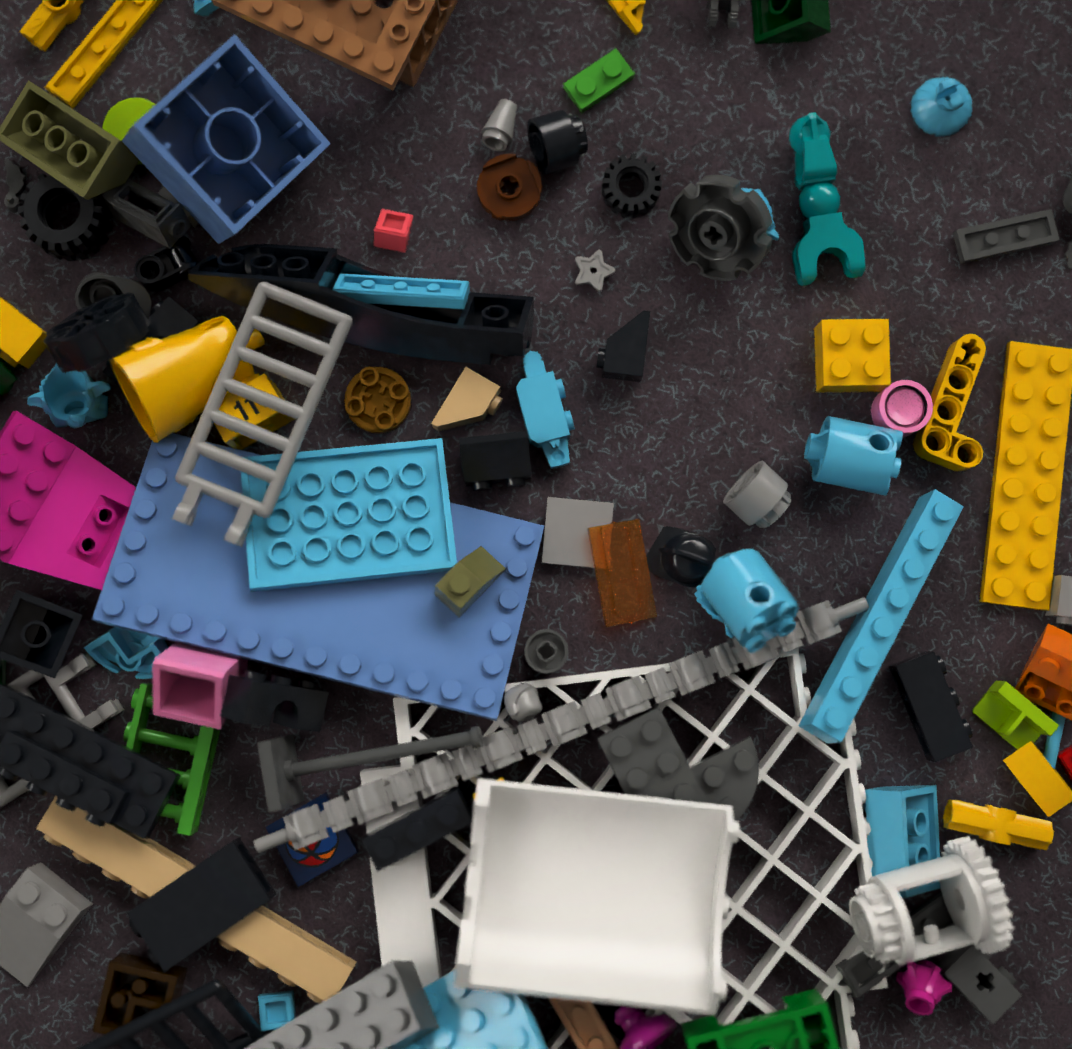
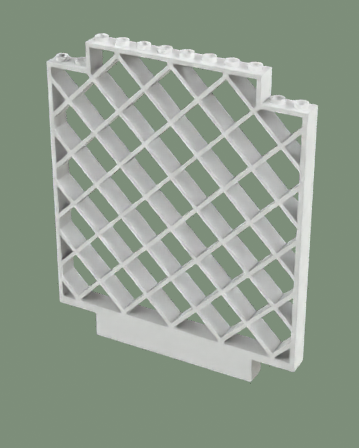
M798 648L785 653L782 652V649H776L779 657H787L795 710L793 718L755 690L756 686L779 657L760 664L746 682L734 673L725 676L740 691L710 730L671 700L672 698L657 703L652 708L659 707L662 712L666 706L705 735L687 759L689 766L698 763L713 743L721 749L730 746L718 736L749 696L787 725L759 762L757 785L761 780L796 806L798 810L768 850L764 849L739 829V838L763 857L733 897H729L728 918L722 919V933L736 914H739L771 939L773 943L743 983L721 966V978H726L727 983L737 992L716 1019L720 1026L732 1023L748 1001L752 1002L766 1014L778 1011L755 992L786 951L821 979L814 989L819 992L825 1001L834 990L842 1047L839 1049H860L858 1034L856 1030H852L850 1017L855 1016V1008L852 996L847 995V993H852V991L842 979L841 972L835 967L845 958L848 960L863 951L856 935H853L827 972L791 945L821 903L852 926L850 915L826 896L855 857L860 886L868 884L869 878L872 877L871 869L873 862L869 857L867 836L870 834L871 828L867 822V817L863 816L862 804L866 803V793L863 784L858 781L857 770L861 769V758L857 749L854 750L852 736H856L855 719H853L842 742H839L841 756L817 737L799 727L798 725L811 703L809 688L803 685L802 674L807 671L805 656L803 653L799 654ZM669 663L513 682L506 683L504 692L518 684L528 683L535 688L547 687L566 703H571L575 700L556 685L599 680L586 697L588 698L601 693L612 678L628 676L633 678L639 675L641 683L647 681L640 675L651 673L663 667L666 672L671 671ZM679 688L674 689V693H676L679 690ZM401 697L393 698L398 744L413 742L414 737L419 740L432 738L422 728L439 707L431 705L418 723L413 726L410 704L421 702ZM575 701L578 709L583 707L582 704L580 705ZM506 707L498 715L497 721L492 720L493 723L484 733L483 737L494 733L499 726L502 729L511 727L513 734L519 733L516 728L504 720L508 715ZM606 724L598 727L605 733L612 730ZM796 733L833 761V764L804 802H801L766 774ZM551 743L546 751L540 750L534 753L539 757V760L521 782L531 784L547 763L578 789L601 792L614 775V771L609 764L595 784L589 787L551 757L560 746L553 747ZM448 750L435 752L438 755L446 752L449 760L454 759V755ZM416 755L400 758L401 765L363 769L360 771L361 786L380 778L383 779L385 786L389 785L387 777L408 770L410 776L414 775L412 766L417 764ZM843 772L853 840H850L814 812ZM477 775L475 777L470 778L469 780H471L474 784L477 785L478 778H484H482L480 775ZM450 789L438 793L435 798L448 792ZM420 791L416 792L417 800L398 807L396 801H393L391 803L394 811L367 821V833L421 806ZM809 817L845 845L815 887L778 860ZM455 831L445 836V838L465 853V856L436 893H432L427 846L378 872L370 858L381 964L384 966L391 961H413L423 988L442 977L434 908L459 928H461L463 914L443 899L469 863L471 844ZM773 865L810 893L779 935L742 907ZM890 962L883 963V967L878 971V974L884 972L885 968L890 965ZM883 978L880 983L870 990L888 988L887 978ZM649 1008L645 1013L646 1016H654L665 1012L679 1024L692 1020L686 1014L679 1011ZM563 1023L547 1042V1049H559L569 1036ZM611 1033L617 1045L620 1047L622 1041L613 1033Z

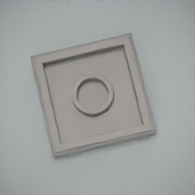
M548 497L541 564L608 570L614 503Z

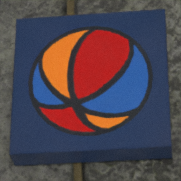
M327 792L289 814L318 804L321 812L325 810L322 803L329 801L330 798ZM283 817L265 827L269 834L286 828ZM328 827L326 829L329 837L294 850L291 841L276 846L298 887L359 852L346 828L333 833L332 828Z

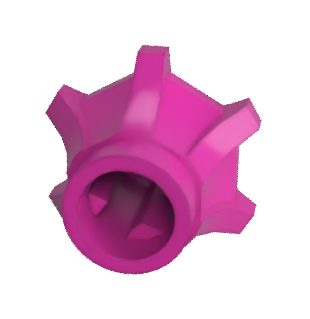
M922 960L917 964L914 961L907 963V970L897 973V981L904 989L905 1005L911 1012L918 1015H930L934 1010V1006L941 1001L945 994L952 992L953 983L941 976V968L930 961Z

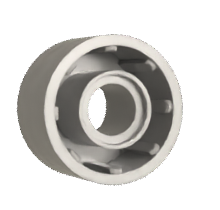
M759 461L750 467L727 492L723 503L748 526L756 524L759 528H766L786 511L791 503V494L786 491L788 483L764 461Z

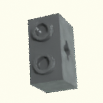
M974 944L949 951L936 966L941 968L940 972L949 982L953 983V986L985 1019L994 1024L1022 996L1013 986L1017 980L1004 967L1000 966L997 969L989 961L992 954H983L981 949L975 948ZM980 972L985 979L981 984L976 977Z

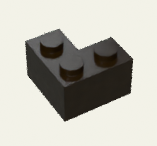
M120 953L109 961L92 1032L106 1034L140 1017L143 1007L156 1009L180 997L187 968L174 965L164 972L162 967L156 966L151 959Z

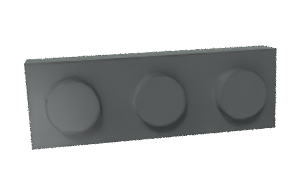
M1052 209L961 228L953 233L960 264L1056 244L1060 240Z

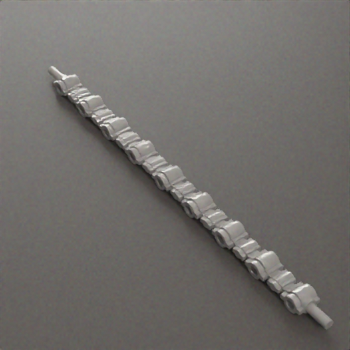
M865 597L833 609L829 600L797 612L796 617L798 621L795 622L796 627L794 630L783 637L775 636L767 641L757 652L750 653L734 637L732 640L735 647L730 648L728 642L708 649L710 656L705 658L703 650L669 663L672 672L666 673L663 667L646 674L647 682L641 683L639 675L606 688L607 698L602 699L600 693L581 700L583 707L579 709L575 701L541 714L544 721L542 724L538 725L535 718L518 725L519 733L513 734L511 727L483 737V747L474 750L473 745L452 751L454 759L449 760L445 752L412 766L414 775L410 776L408 770L387 777L389 785L385 786L383 779L380 778L347 791L350 798L349 801L345 802L342 795L322 803L325 810L321 812L318 804L289 814L283 817L286 828L254 840L255 848L258 853L291 841L294 850L329 837L326 829L328 827H331L333 833L354 825L353 817H357L360 825L394 811L391 803L393 801L397 802L398 807L418 799L416 793L418 791H422L425 799L459 785L456 776L461 775L463 781L480 775L483 773L481 769L483 765L487 766L490 773L522 760L521 750L526 749L527 754L530 755L547 748L545 741L551 739L553 747L587 734L584 726L590 723L591 728L595 729L612 722L609 715L614 713L617 721L652 708L649 702L651 698H654L656 704L675 697L673 690L679 688L681 696L715 683L712 674L716 672L719 678H723L740 671L737 664L741 662L744 669L747 670L779 657L776 648L781 647L782 652L785 653L803 646L801 638L805 637L808 645L840 633L842 630L839 626V621L867 611L869 609L868 602Z

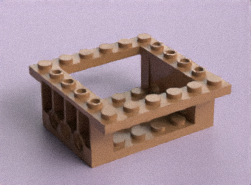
M211 0L213 5L391 90H394L399 80L413 87L415 86L458 0H394L389 8L382 9L376 5V0Z

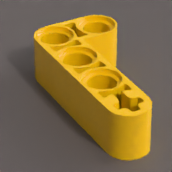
M966 334L948 348L931 393L933 402L932 416L928 423L917 431L913 444L914 450L919 457L959 472L975 467L983 458V449L978 441L956 432L986 352L985 342L978 335ZM966 346L968 347L967 353L971 356L963 361L966 351L962 347ZM950 375H954L959 379L960 389H955L950 385ZM939 405L946 407L949 411L948 420H944L938 415L937 409ZM928 435L933 436L937 440L938 449L936 451L928 448L926 444V437ZM959 447L964 448L968 452L969 460L967 463L962 462L958 458L957 452Z

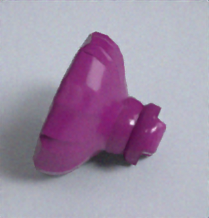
M622 1005L615 1012L616 1018L614 1019L617 1025H621L625 1032L619 1049H655L673 1033L677 1023L669 1015L646 1016L641 1010L642 1007Z

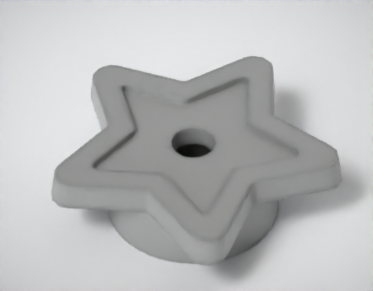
M597 250L590 258L580 256L575 258V262L580 270L575 280L576 285H592L598 292H601L604 279L616 272L614 267L604 263L601 250ZM591 268H595L597 270L596 273H591Z

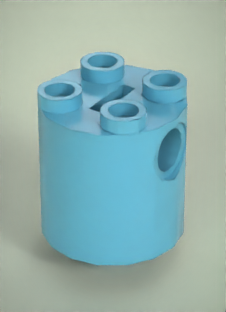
M827 416L819 434H809L805 446L804 459H807L812 467L813 481L886 496L890 487V477L897 478L900 471L901 459L896 458V451L901 446L903 432Z
M743 549L735 553L725 554L714 562L711 570L703 580L701 589L741 646L746 647L750 653H754L775 636L783 637L794 630L796 623L793 619L796 617L799 609L798 603L758 551Z

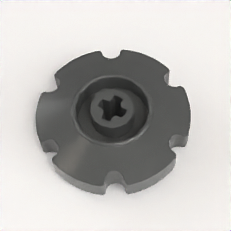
M714 174L704 176L696 186L689 183L676 196L669 209L668 220L675 225L669 233V238L675 252L687 266L692 263L699 266L700 275L718 281L736 280L742 270L750 274L759 266L771 248L773 238L768 236L766 231L773 222L767 205L755 190H751V192L743 191L740 188V180L734 177Z

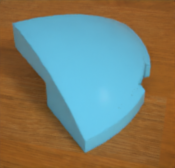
M113 627L86 645L84 649L95 661L116 674L122 668L130 672L138 671L139 673L135 675L136 679H152L153 661L168 648L165 639ZM110 661L117 663L121 668L115 666Z

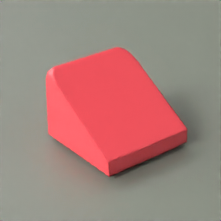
M381 209L374 229V247L405 253L413 215Z

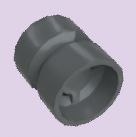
M543 629L533 633L526 641L524 648L525 659L529 666L535 671L544 674L553 673L561 669L566 663L569 654L568 644L564 637L551 629Z

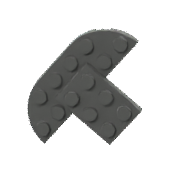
M656 707L597 738L624 793L627 795L728 805L733 807V821H737L746 811L755 794L759 776V762L755 745L750 736L689 766L660 708Z

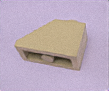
M465 367L431 423L433 428L437 431H442L482 421L488 413L494 415L503 398L499 397L501 393L500 386Z

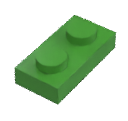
M615 48L565 82L563 88L579 111L583 113L632 80L635 73L617 48Z

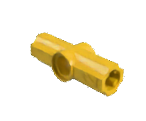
M42 0V3L19 32L35 47L46 52L65 25L73 23L78 19L81 11L80 6L84 0H66L60 7H57V5L64 0Z
M949 799L944 809V828L978 835L981 839L1005 845L1015 843L1029 848L1047 850L1052 843L1054 835L1051 821L1016 814L1017 811L1002 807L998 808L985 804L984 807L970 802Z

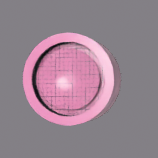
M900 380L892 383L877 394L871 406V417L875 426L902 431L903 437L909 436L923 428L930 420L933 412V402L929 392L921 384L912 380Z

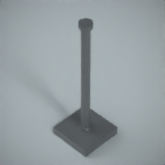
M476 726L472 727L469 732L298 762L293 734L257 742L268 812L280 811L305 801L301 782L302 775L471 745L474 748L483 747V736L481 728Z

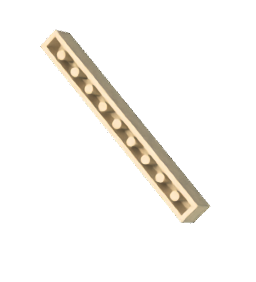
M55 796L36 828L45 834L44 839L49 843L68 847L74 851L73 856L76 859L87 864L93 862L103 868L102 873L106 877L114 881L123 880L132 886L131 891L145 899H148L196 866L151 838L143 839L115 823H106L105 827L92 824L85 819L87 812L78 807L75 811H70L57 805V796ZM263 905L217 936L219 943L224 948L234 952L238 949L249 956L248 960L254 966L261 969L268 967L278 973V979L284 984L291 987L298 985L308 991L307 996L318 1004L341 991L357 961Z

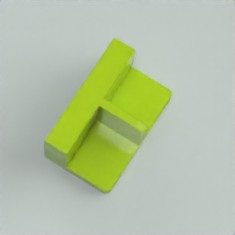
M995 681L972 709V712L1017 750L1030 741L1035 743L1040 735L1051 736L1059 727L1056 722L1006 681Z

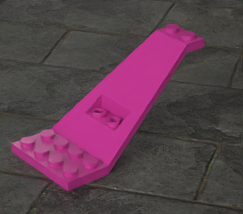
M13 411L0 432V561L102 590L136 487L74 444L20 412ZM102 509H105L108 514L104 521H101L99 518V512ZM88 538L91 541V547L85 551L82 548V542Z

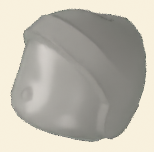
M518 684L505 693V707L513 720L526 721L534 718L542 711L538 691L531 684Z

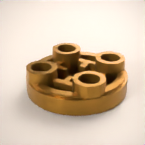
M384 367L363 368L352 378L345 392V409L349 417L359 428L370 433H386L396 429L407 418L411 408V394L405 380L395 371Z

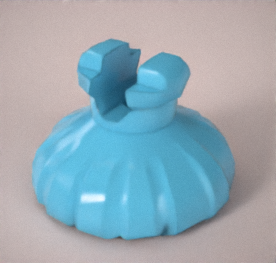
M949 77L927 80L915 91L911 101V114L917 126L930 135L935 134L936 137L950 136L957 133L968 123L973 110L972 99L965 85Z

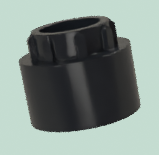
M558 110L528 120L527 135L530 149L542 174L547 175L576 166L579 158L584 157L587 153L588 140L581 119L577 115L567 114L563 110Z

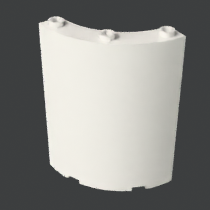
M478 778L454 987L716 1015L719 1001H725L727 993L726 978H721L722 919H727L729 914V897H724L730 851L732 843H737L739 838V822L733 821V807Z

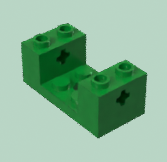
M816 989L782 997L785 1008L783 1010L720 1026L715 1015L680 1023L687 1049H759L762 1046H770L773 1049H839L828 1004Z

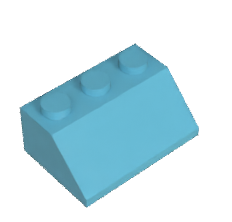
M937 785L885 786L865 789L866 803L864 804L867 822L871 828V832L867 836L869 857L873 862L872 876L940 857ZM940 881L899 891L901 897L908 898L941 888Z

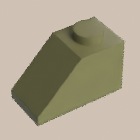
M480 546L458 561L435 585L434 595L460 618L506 568Z

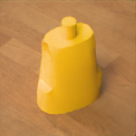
M219 316L212 318L193 328L162 339L146 337L145 340L131 345L128 350L110 359L112 369L140 425L153 442L158 443L171 433L178 432L189 423H192L203 412L237 334L236 328L227 317ZM257 329L253 330L246 346L252 350L265 345L263 336ZM240 360L233 379L242 382L245 378L255 374L253 365Z

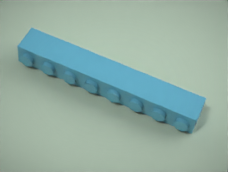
M936 489L918 498L866 597L869 609L857 614L798 725L799 727L827 744L842 742L964 506Z

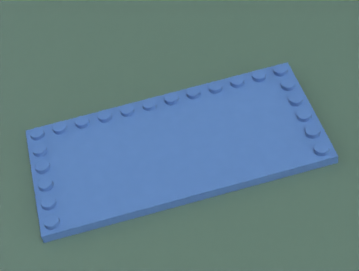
M171 433L158 443L151 442L92 617L95 622L497 721L544 525L450 502L457 563L482 546L506 568L460 618L434 595L435 585L449 571L251 592L246 539L242 547L224 540L239 508L203 494L192 526L172 519L187 489L186 486L177 483L175 476L191 438ZM205 441L241 457L260 456L259 454ZM199 455L192 472L193 475L242 494L241 471Z

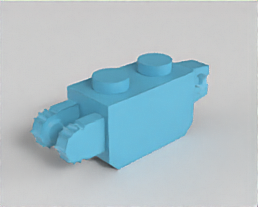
M530 350L523 358L526 378L519 381L516 386V394L530 444L537 448H542L551 469L570 464L568 440H570L569 431L575 429L570 410L564 412L561 399L566 398L562 379L555 380L553 371L546 373L544 362L541 360V354L538 351Z

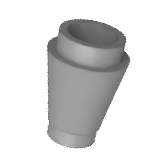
M507 99L499 101L481 131L483 136L482 142L486 147L495 151H504L507 146L512 144L517 105Z

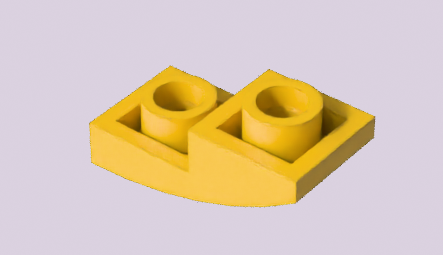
M1033 741L1028 742L1003 760L1048 817L1072 802V790L1057 770L1047 761Z

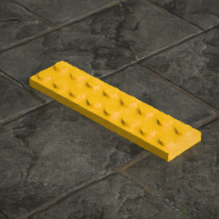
M1015 341L1007 343L979 602L1049 611L1072 393V349Z

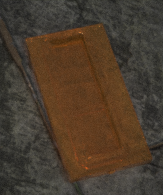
M640 520L611 522L607 525L587 528L605 627L624 623L631 624L635 621L657 617Z

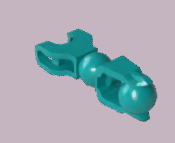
M816 112L808 113V115L798 118L792 124L789 131V142L793 151H795L796 188L801 191L799 207L802 214L807 218L803 223L804 235L792 252L797 283L801 286L810 285L817 276V258L822 253H832L838 257L843 266L844 274L847 277H861L865 271L863 240L855 230L847 227L843 221L842 212H838L841 196L837 188L832 184L836 180L837 165L830 146L831 131L827 122L820 118Z

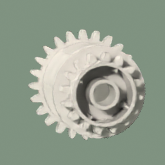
M961 837L947 841V844L943 845L944 852H941L942 857L872 876L869 878L868 884L855 889L856 896L850 898L849 901L850 918L857 940L868 957H875L877 961L880 960L881 964L894 961L899 965H903L974 944L976 949H981L983 954L1002 951L1010 946L1009 941L1013 940L1010 930H1014V927L1008 919L1013 916L1007 908L1009 899L1005 896L1004 883L1000 882L998 870L991 867V857H985L984 848L982 846L978 847L975 839L970 840V837ZM939 880L947 910L955 925L939 930L936 925H926L923 928L924 934L914 937L910 918L899 891Z

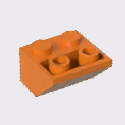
M1048 623L1034 646L1015 689L1029 701L1071 721L1072 634Z

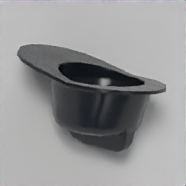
M665 526L643 561L649 571L656 576L686 587L696 588L703 583L704 578L714 564L716 547L703 536L680 528Z

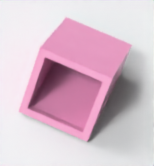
M175 642L153 661V715L221 730L226 718L220 715L229 676L244 677L245 671H247L248 660Z

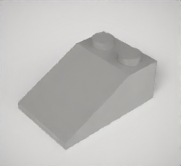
M40 862L28 867L0 904V966L26 987H29L93 903Z

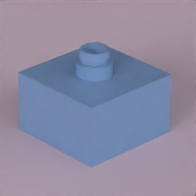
M235 34L141 117L121 140L218 244L235 235L331 144Z

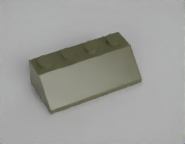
M29 80L0 126V141L86 200L125 184L139 162V159L121 140Z

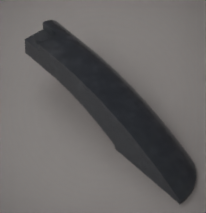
M279 244L238 246L231 248V252L224 253L218 258L213 254L203 259L188 273L190 281L245 308H248L257 285L263 281L351 316L353 320L345 343L378 351L432 360L491 365L494 354H502L507 357L524 356L525 349L529 348L531 343L534 297L470 292L464 309L368 304L332 290L339 274L396 276L369 268L337 254V248ZM268 297L260 313L290 326L330 339L337 326Z

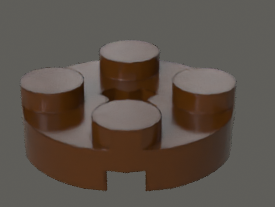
M501 154L486 162L477 180V195L483 209L499 221H516L531 214L538 206L542 192V180L536 166L529 160L525 161L522 158H518L515 154ZM507 180L511 184L517 183L519 186L512 195L501 191L504 188V182Z

